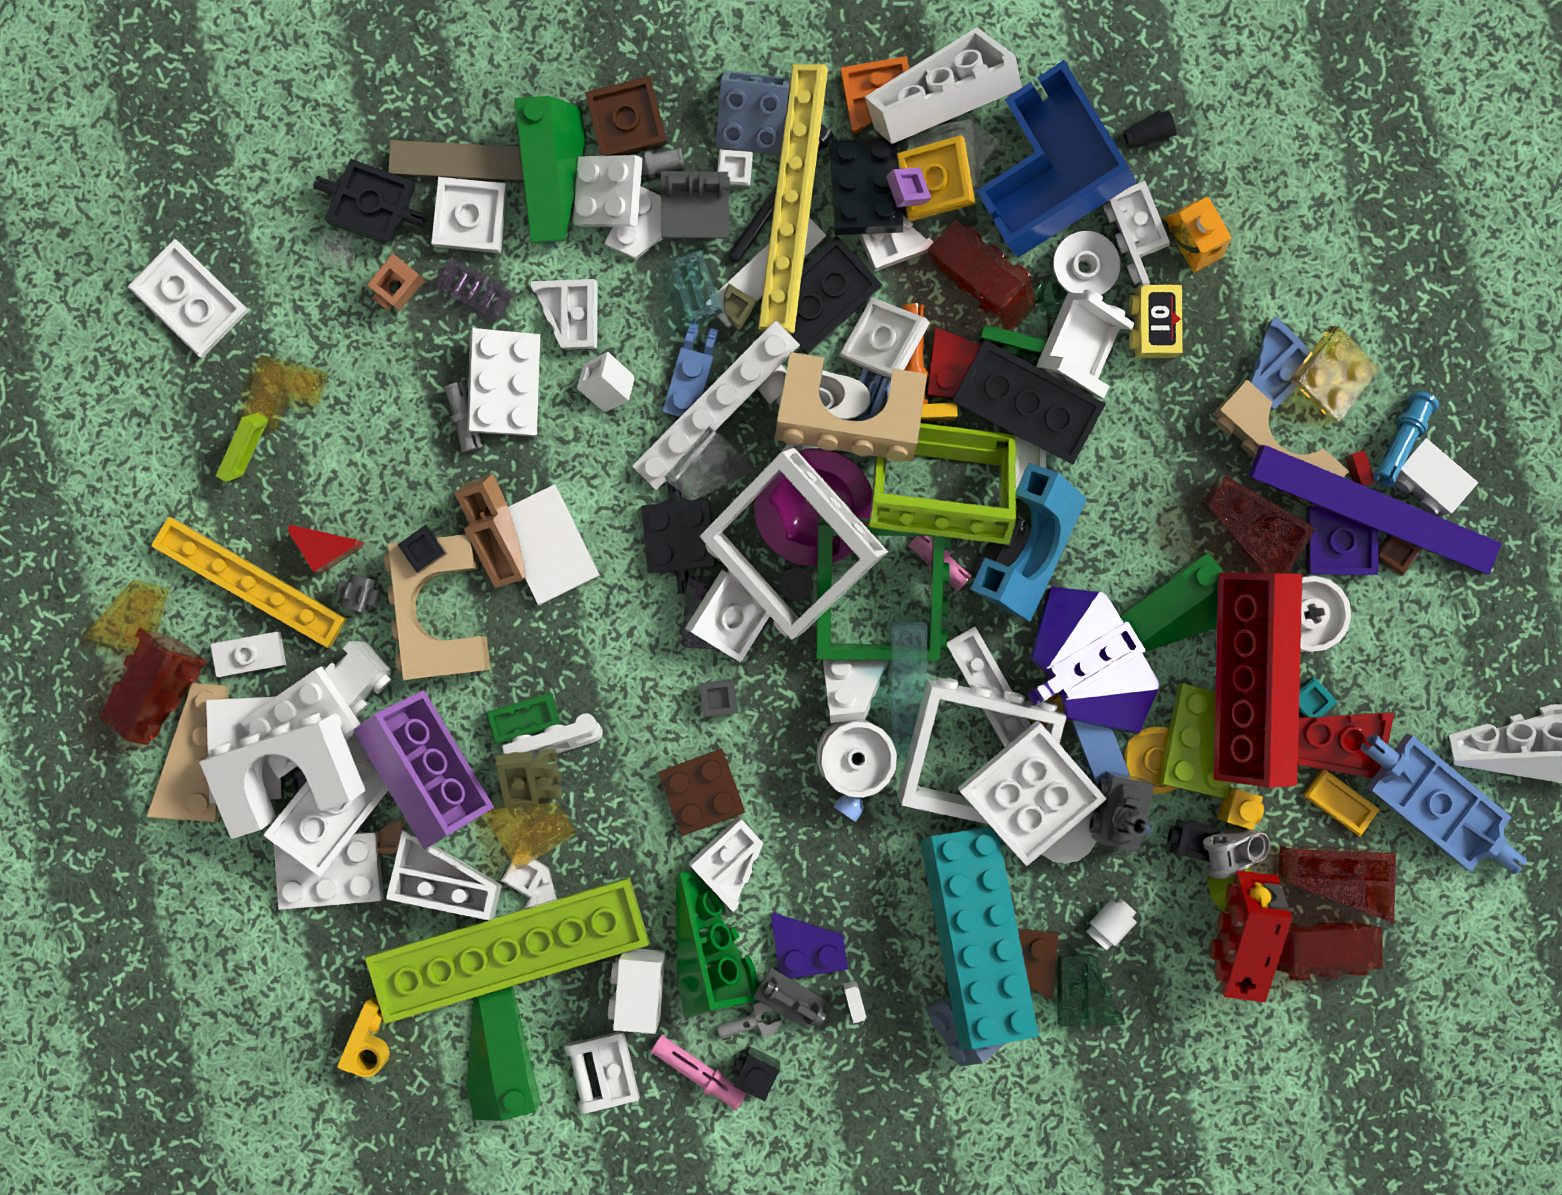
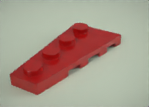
M935 328L927 396L953 399L981 344Z
M1376 712L1299 717L1298 765L1373 778L1381 766L1367 754H1364L1360 748L1363 743L1369 747L1371 746L1366 741V738L1372 734H1377L1388 745L1394 713Z

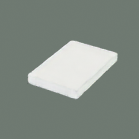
M176 239L127 286L200 358H203L249 311Z
M555 484L508 507L523 557L525 579L538 605H542L600 576Z
M276 696L207 699L208 757L212 755L210 749L221 744L231 742L232 747L240 745L239 740L248 736L240 721ZM264 760L262 780L269 799H281V778H277L267 761ZM209 787L210 803H216Z

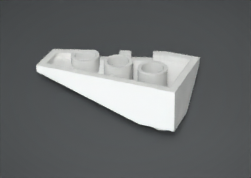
M1562 704L1540 708L1541 716L1524 720L1521 714L1511 716V724L1496 728L1491 724H1484L1450 734L1449 744L1454 765L1562 783Z

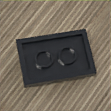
M887 139L830 141L834 234L903 233L902 207H897L886 177L893 169H899L897 142L891 144Z
M835 236L812 257L802 269L794 334L790 335L800 344L799 347L807 355L882 288L881 282L838 236Z

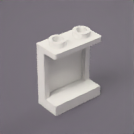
M1084 290L1083 293L1068 292L1036 367L1092 397L1104 399L1109 386L1098 379L1119 330H1132L1135 323L1125 317L1124 310L1102 302L1103 297L1094 291Z

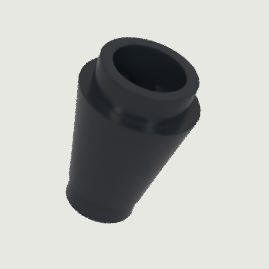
M1157 110L1128 129L1123 130L1129 149L1166 143L1170 141L1169 138L1177 135L1174 120L1169 110L1163 112Z

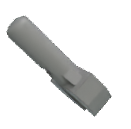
M757 1001L753 1003L754 1009L749 1016L718 1025L717 1034L720 1038H725L755 1029L760 1031L764 1038L776 1032L781 1024V1018L770 1023L762 1020L758 1021L764 1012H770L774 1009Z

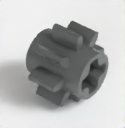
M351 573L348 581L339 580L335 595L343 598L342 607L366 613L368 605L377 607L381 591L373 589L376 580Z

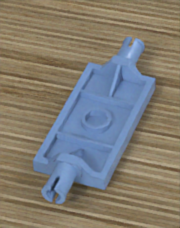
M1372 734L1366 738V741L1371 746L1369 747L1363 743L1360 748L1361 751L1381 766L1366 786L1370 793L1462 868L1472 871L1480 860L1494 858L1511 874H1516L1522 870L1515 862L1518 861L1525 866L1527 862L1526 857L1507 843L1506 837H1504V827L1511 819L1509 814L1413 735L1405 734L1394 750L1381 740L1377 734Z

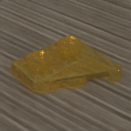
M132 580L86 633L85 638L153 654L170 588Z
M558 802L492 809L484 814L518 870L577 833Z

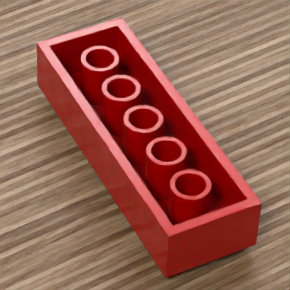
M1218 572L1213 780L1266 788L1297 786L1302 574Z

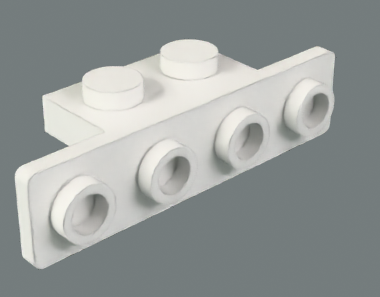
M1143 181L1131 186L1104 203L1103 209L1109 223L1116 222L1120 233L1115 235V239L1121 254L1128 252L1132 264L1127 265L1133 284L1140 283L1144 287L1150 285V281L1140 257L1169 246L1170 241L1148 186Z

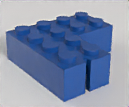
M1064 60L1037 77L1048 95V98L1044 101L1032 82L1005 99L1035 152L976 190L1006 244L1017 258L1137 183L1129 166Z

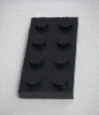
M983 340L952 399V402L1072 465L1075 463L1106 403L986 340Z

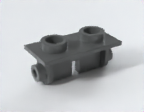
M770 967L753 995V998L808 1030L814 1024L820 1026L826 1016L822 1009L827 1000Z

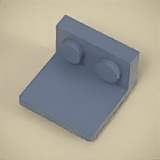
M725 70L720 86L716 147L781 155L791 78Z

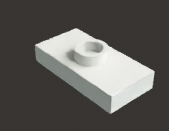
M281 632L211 644L216 677L286 665Z

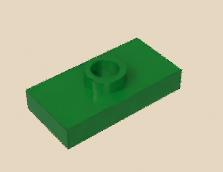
M990 325L982 327L978 341L983 342V340H986L994 345L1001 346V349L1017 357L1021 356V352L1041 356L1047 340Z
M553 693L485 712L495 745L510 741L520 735H530L543 731L553 725H562Z

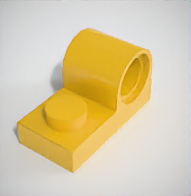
M371 997L365 1002L337 1066L339 1069L365 1078L378 1073L387 1063L390 1055L387 1044L380 1038L371 1035L372 1032L377 1033L384 1021L376 998ZM364 1050H371L377 1056L376 1064L368 1063L365 1060Z

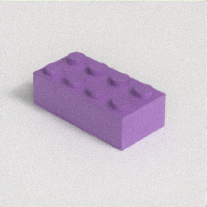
M424 690L372 715L353 729L424 850L494 808Z

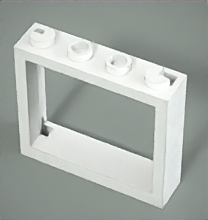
M795 448L781 452L699 536L706 543L707 551L713 557L722 561L728 568L730 577L747 589L751 594L753 603L760 609L765 610L774 620L777 630L783 635L788 636L791 640L804 633L888 552ZM781 472L860 558L800 618L723 533L731 522Z
M938 678L937 681L927 679L897 794L901 806L988 824L964 796L917 786L940 699L1047 722L1046 730L1058 743L1060 742L1067 716L1058 708V704L1048 702L1047 700L1033 705L1031 701L1024 700L1025 696L1011 691H1005L1004 695L991 693V688L979 684H971V688L959 686L958 681L951 678Z

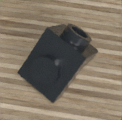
M1176 819L1175 826L1171 825L1167 836V845L1170 846L1169 852L1182 857L1187 856L1210 862L1208 851L1203 846V840L1208 836L1218 834L1220 829Z

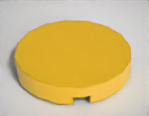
M1150 726L1142 729L1139 734H1134L1128 740L1123 751V759L1130 776L1147 779L1153 783L1152 794H1165L1177 789L1159 784L1169 729L1166 727Z

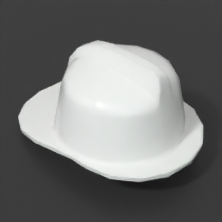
M823 370L819 396L824 407L831 414L844 420L856 418L864 413L870 405L868 388L859 380Z

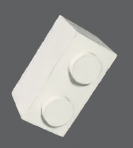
M1427 438L1415 441L1395 482V485L1406 493L1412 492L1421 500L1419 505L1422 509L1435 516L1437 514L1439 516L1452 514L1478 484L1474 478Z

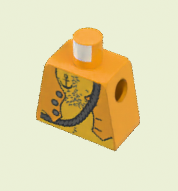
M1207 196L1192 201L1162 218L1193 273L1223 258L1231 241V235L1210 198Z

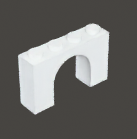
M319 712L299 719L300 725L291 727L289 722L269 729L270 735L261 737L260 732L241 738L239 740L241 744L232 747L231 742L221 744L210 749L212 755L199 762L231 839L259 831L277 819L262 780L263 763L269 754L284 756L299 766L308 781L319 811L350 802L366 791L335 713L321 717Z

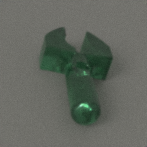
M1051 280L1041 283L1035 293V305H1042L1046 310L1048 338L1068 294L1058 282L1052 284Z

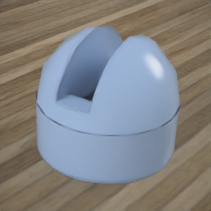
M845 794L833 806L854 822L858 820L864 808L860 797H849Z

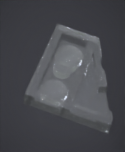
M709 426L667 473L665 478L672 486L693 501L754 472L758 467L752 460Z

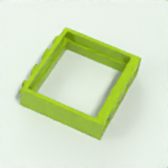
M920 423L915 455L999 465V508L884 493L886 458L875 456L869 527L1010 544L1016 521L1015 435Z

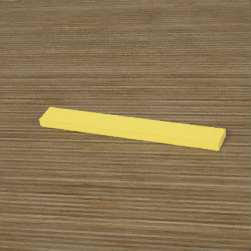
M825 64L792 65L758 328L761 332H765L775 321L789 334H794L828 74V68Z

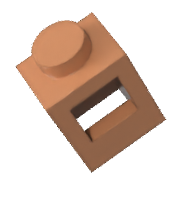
M392 253L367 286L375 292L372 299L388 311L393 306L400 312L417 289L425 283V280ZM397 282L401 283L402 285L396 293H392V285Z

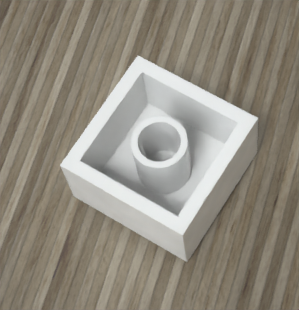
M634 949L622 953L620 957L616 956V961L612 965L611 984H617V990L613 991L608 1008V1019L614 1020L613 1030L656 1034L661 1015L666 951Z

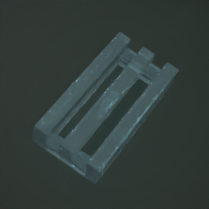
M699 250L670 261L689 322L693 325L698 323L697 320L700 318L706 320L710 318L711 314H722L723 311L702 251ZM696 260L698 261L712 303L709 306H706L692 264ZM683 265L686 266L700 308L695 311L680 267Z

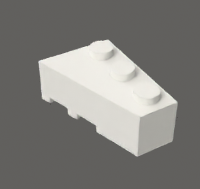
M349 641L343 648L347 654L336 665L331 663L325 669V672L354 715L358 717L368 706L365 700L373 692L376 694L381 693L391 683L392 679L389 675L395 669L368 643Z
M402 830L386 899L484 920H492L496 914L502 885L434 844L424 850L413 832Z

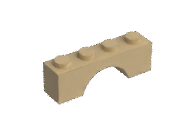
M1249 380L1240 383L1212 413L1218 419L1216 425L1228 435L1234 433L1243 442L1241 444L1242 449L1254 458L1259 446L1267 445L1341 477H1345L1349 472L1324 448L1311 454H1295L1281 447L1273 438L1269 428V412L1273 402ZM1297 498L1298 500H1300L1301 502H1303V503H1305V504L1308 503L1307 501H1304V500H1302V499Z

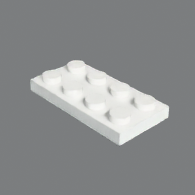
M353 730L344 735V738L366 791L350 802L319 811L308 781H306L263 835L319 877L322 876L389 791Z

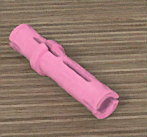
M661 1034L650 1051L652 1055L654 1054L679 1073H682L704 1088L703 1093L706 1095L711 1093L734 1111L738 1109L747 1094L734 1087L732 1082L724 1078L722 1071L719 1069L714 1071L667 1039L663 1034Z

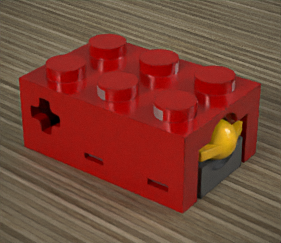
M1236 870L1233 883H1229L1226 888L1225 898L1227 904L1225 911H1220L1218 915V935L1216 939L1211 940L1209 955L1210 959L1215 961V979L1217 982H1220L1224 997L1266 1003L1290 928L1292 916L1290 911H1288L1289 907L1278 875Z

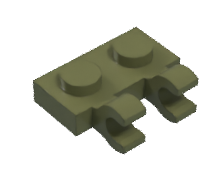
M545 749L534 758H532L531 751L496 755V768L505 808L539 805V798L557 799L562 797L561 785H551L562 782L557 763L547 764L558 761L556 749Z

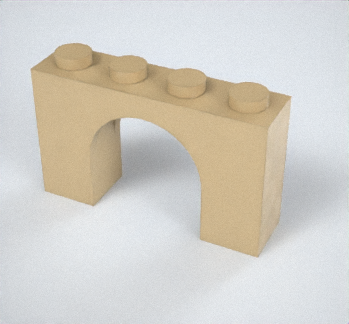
M790 352L777 419V441H784L789 445L815 446L826 451L840 450L852 452L858 456H879L894 462H913L918 442L927 374L893 369L888 399L884 409L870 419L848 421L831 414L821 402L819 391L824 357Z
M467 534L437 538L447 552V555L421 573H416L397 544L400 542L388 544L389 552L384 554L386 571L391 572L392 586L388 587V598L390 605L395 606L396 620H392V633L394 639L399 640L400 653L396 654V668L398 673L403 675V680L490 670L487 636L440 640L431 636L422 628L416 615L418 593L431 578L445 573L479 570L477 553Z

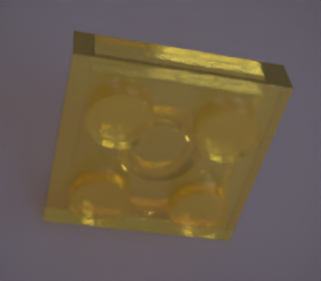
M1330 326L1290 380L1332 421L1340 422L1380 368L1340 326Z

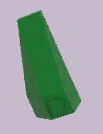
M551 96L514 98V119L531 244L565 241L576 188L578 157H582L586 140L582 109L579 106Z
M1209 552L1200 554L1119 616L1123 623L1129 622L1146 650L1145 652L1215 629L1217 627L1218 572H1223V570Z
M695 871L676 874L677 984L685 1018L756 1002L758 1000L753 998V995L759 987L755 966L750 956L742 958L734 943V940L740 937L736 928L732 927L729 929L720 915L724 909L722 900Z
M513 986L473 998L466 1088L474 1120L503 1121L535 1113L541 1103Z

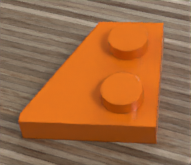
M907 56L841 67L840 74L851 135L857 134L872 123L865 96L909 69Z

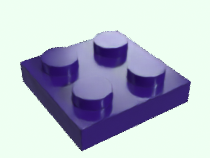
M1319 506L1306 507V575H1378V531Z

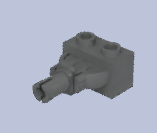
M1106 771L1105 779L1101 778L1097 786L1106 797V800L1098 806L1097 812H1093L1089 822V832L1092 833L1091 837L1098 844L1139 852L1142 837L1146 836L1149 832L1145 826H1150V820L1147 817L1154 784L1147 779Z

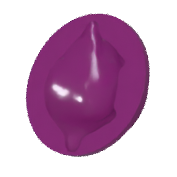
M820 448L798 451L857 518H870L872 488L866 475L856 463L835 451H826ZM781 472L755 498L754 512L758 530L766 544L782 558L799 565L817 566L818 518L823 517ZM839 535L832 536V563L853 552Z

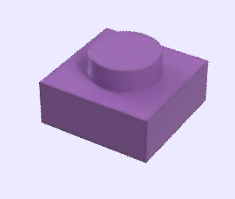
M920 167L893 169L886 176L897 207L924 205L931 199Z

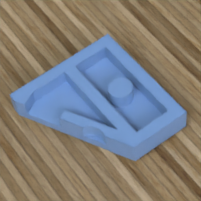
M1276 316L1267 326L1249 381L1273 402L1270 409L1272 411L1322 361Z

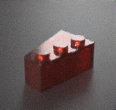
M955 220L928 248L932 263L962 292L966 290L981 302L979 308L985 314L992 311L1002 320V329L1013 331L1036 307L1031 284L1032 277L1029 272L1019 264L1013 266L1008 262L1004 252L996 245L992 244L989 247L984 243L979 232L972 226L967 225L964 227Z
M1219 474L1202 501V505L1261 573L1288 574L1316 530L1315 527L1226 475Z
M139 627L135 637L140 641L134 654L126 656L123 664L128 667L122 682H115L100 719L126 741L148 745L159 734L161 726L169 714L178 707L181 697L189 686L198 679L200 670L207 661L179 639Z
M1280 845V880L1394 923L1395 853L1383 849Z
M1363 922L1318 923V925L1298 926V923H1291L1276 970L1288 973V978L1292 980H1309L1310 974H1318L1319 977L1338 978L1340 977L1339 972L1365 976L1369 974L1368 970L1383 969L1382 927Z

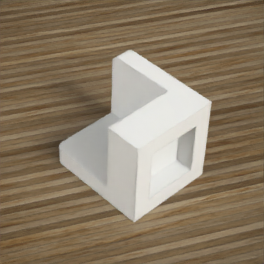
M606 352L583 364L577 389L603 412H607L629 401L634 375L609 352Z

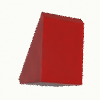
M289 525L288 529L289 534L313 572L321 574L362 549L364 541L294 525Z

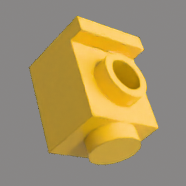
M1230 787L1228 799H1222L1217 819L1254 830L1255 823L1258 824L1261 821L1264 813V805L1261 804L1263 797Z

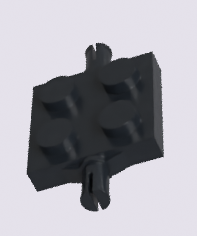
M351 158L344 174L337 182L319 175L315 178L314 190L331 195V205L325 217L326 222L330 225L388 246L392 245L398 228L404 221L420 228L425 226L424 222L426 223L427 214L409 209V202L416 188L412 180Z
M674 478V481L673 479H667L669 500L659 504L641 506L648 573L669 572L676 574L677 594H684V590L685 593H692L689 573L699 568L716 567V558L707 551L706 543L699 537L712 524L710 499L689 500L682 498L681 478Z

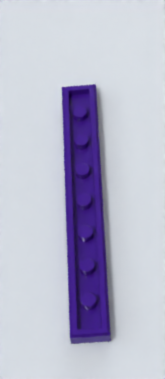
M1267 445L1259 446L1247 476L1250 479L1483 574L1490 575L1502 545L1501 542Z

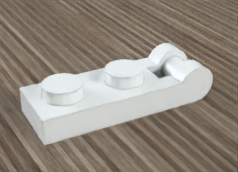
M585 713L578 716L573 724L567 726L553 725L546 728L544 733L535 736L520 735L513 738L512 743L502 746L504 754L531 751L532 758H534L541 751L550 748L556 749L558 754L598 741L602 737L603 729L591 714Z

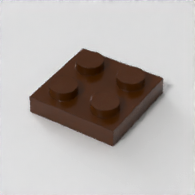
M650 76L585 92L601 156L628 155L667 145Z
M722 748L658 772L681 836L746 812Z

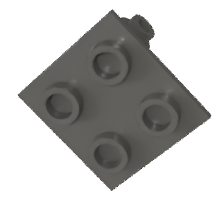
M661 171V238L729 239L730 177H728V172Z

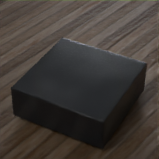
M428 525L423 526L397 544L416 573H421L447 555V552Z

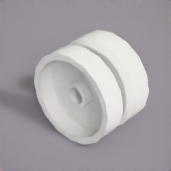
M1318 576L1302 577L1300 652L1327 650L1337 644L1348 631L1351 620L1349 600L1342 588L1330 579ZM1306 611H1307V618H1305V616H1304V612H1306Z
M866 720L833 723L823 732L817 744L816 761L821 775L835 790L849 797H867L878 793L890 782L896 770L897 754L891 738L883 729ZM856 752L862 754L861 761L855 760V764H853L851 760L852 755Z

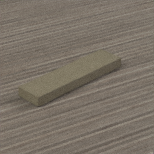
M390 140L388 172L400 177L433 179L444 177L475 181L523 183L518 146Z

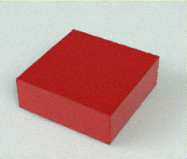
M1364 450L1345 456L1353 482L1363 486L1374 483L1372 470Z

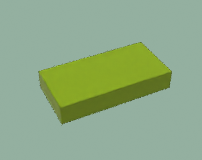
M259 413L242 417L216 477L227 482L243 476L268 423V418Z

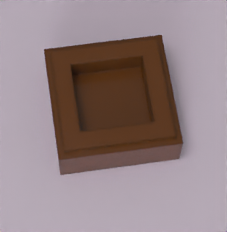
M1387 535L1378 548V561L1399 576H1404L1422 549Z

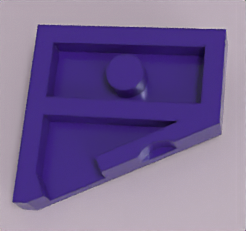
M778 912L771 913L780 973L789 978L848 970L843 934L784 916Z

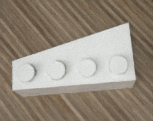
M976 27L865 96L874 129L893 144L1016 92L1022 88L1016 56Z

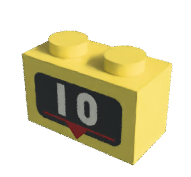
M1140 285L1134 291V295H1130L1129 315L1135 316V329L1130 330L1129 347L1130 349H1135V358H1176L1183 353L1182 285H1147L1144 287Z

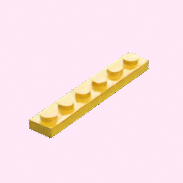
M167 517L151 545L153 548L327 648H331L348 619L172 517Z

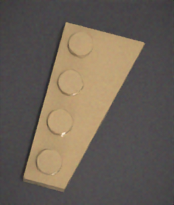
M191 684L147 817L209 822L218 821L219 809L216 803H210L209 785L199 762L208 758L206 700L228 699L229 685Z

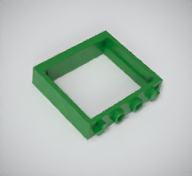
M818 518L817 601L832 587V536L838 535L824 518ZM858 518L874 536H932L929 645L831 644L830 607L816 620V659L940 661V651L947 648V630L941 629L942 617L948 616V596H942L943 583H949V563H944V550H950L951 537L869 527L870 518Z

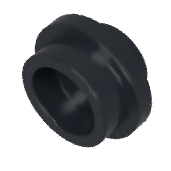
M793 567L782 574L779 588L785 598L791 601H801L810 595L813 588V580L805 569Z

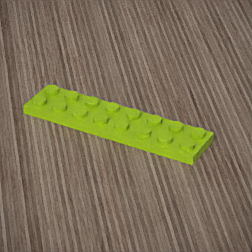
M627 877L500 915L492 920L480 921L370 954L365 957L384 1023L387 1024L648 946L650 942L631 879Z

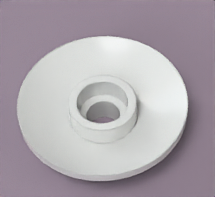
M1079 231L1066 237L1057 247L1053 257V271L1058 283L1067 292L1083 293L1084 290H1091L1102 295L1115 284L1119 276L1120 257L1113 243L1105 236L1093 231ZM1081 262L1087 263L1089 272H1081L1078 264Z

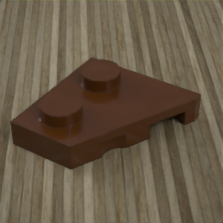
M1018 928L1029 987L1044 997L1053 999L1058 932Z

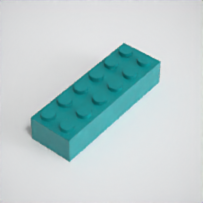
M992 827L931 836L921 840L920 843L960 1050H973L1039 1037L999 835Z

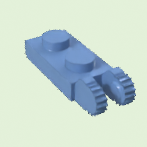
M690 323L684 347H681L663 408L664 414L680 418L704 394L714 359L712 354L718 330L710 329L706 337L704 353L692 350L694 340H696L698 335V324Z

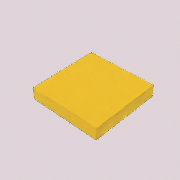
M962 135L897 153L899 169L921 168L931 199L924 205L905 206L908 220L915 221L975 204L965 138Z

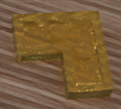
M260 354L243 417L259 413L268 418L266 427L278 429L287 397L320 405L328 373Z

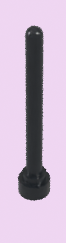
M821 124L818 151L822 147L827 148L834 137V134L823 124ZM777 184L729 252L728 257L731 262L737 263L742 259L773 214Z

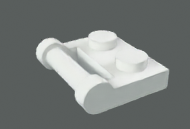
M624 1031L578 1040L564 1045L566 1056H570L580 1101L577 1104L580 1114L639 1101L640 1096ZM591 1051L602 1096L593 1097L583 1053Z

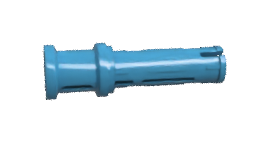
M1414 391L1409 395L1407 400L1408 407L1403 414L1398 416L1396 420L1397 431L1377 470L1373 474L1375 481L1382 476L1378 484L1386 487H1391L1395 484L1396 478L1416 439L1426 433L1429 417L1437 412L1439 408V402L1433 395L1424 391Z

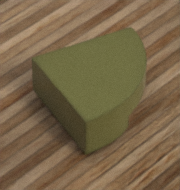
M728 283L724 293V310L730 324L740 332L758 303L755 299Z

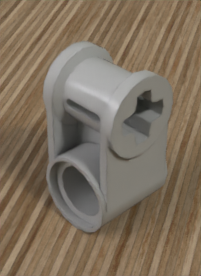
M1233 825L1218 834L1208 836L1203 840V846L1208 851L1210 865L1207 868L1208 875L1216 879L1230 878L1235 876L1236 870L1242 871L1256 863L1262 862L1270 850L1269 837L1265 833L1238 825Z

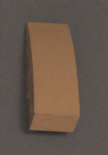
M492 473L464 483L454 494L470 523L464 530L495 588L523 580L526 574L517 533L494 474Z

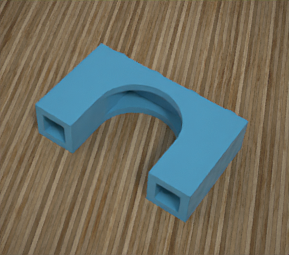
M1028 463L1016 489V496L1026 503L1031 511V529L1026 545L1016 561L1010 566L984 558L970 590L1002 611L1031 622L1087 498L1058 472Z

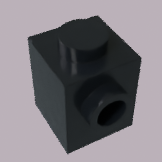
M749 1046L745 1056L742 1054L738 1055L731 1070V1073L735 1075L734 1087L765 1102L780 1071V1061Z

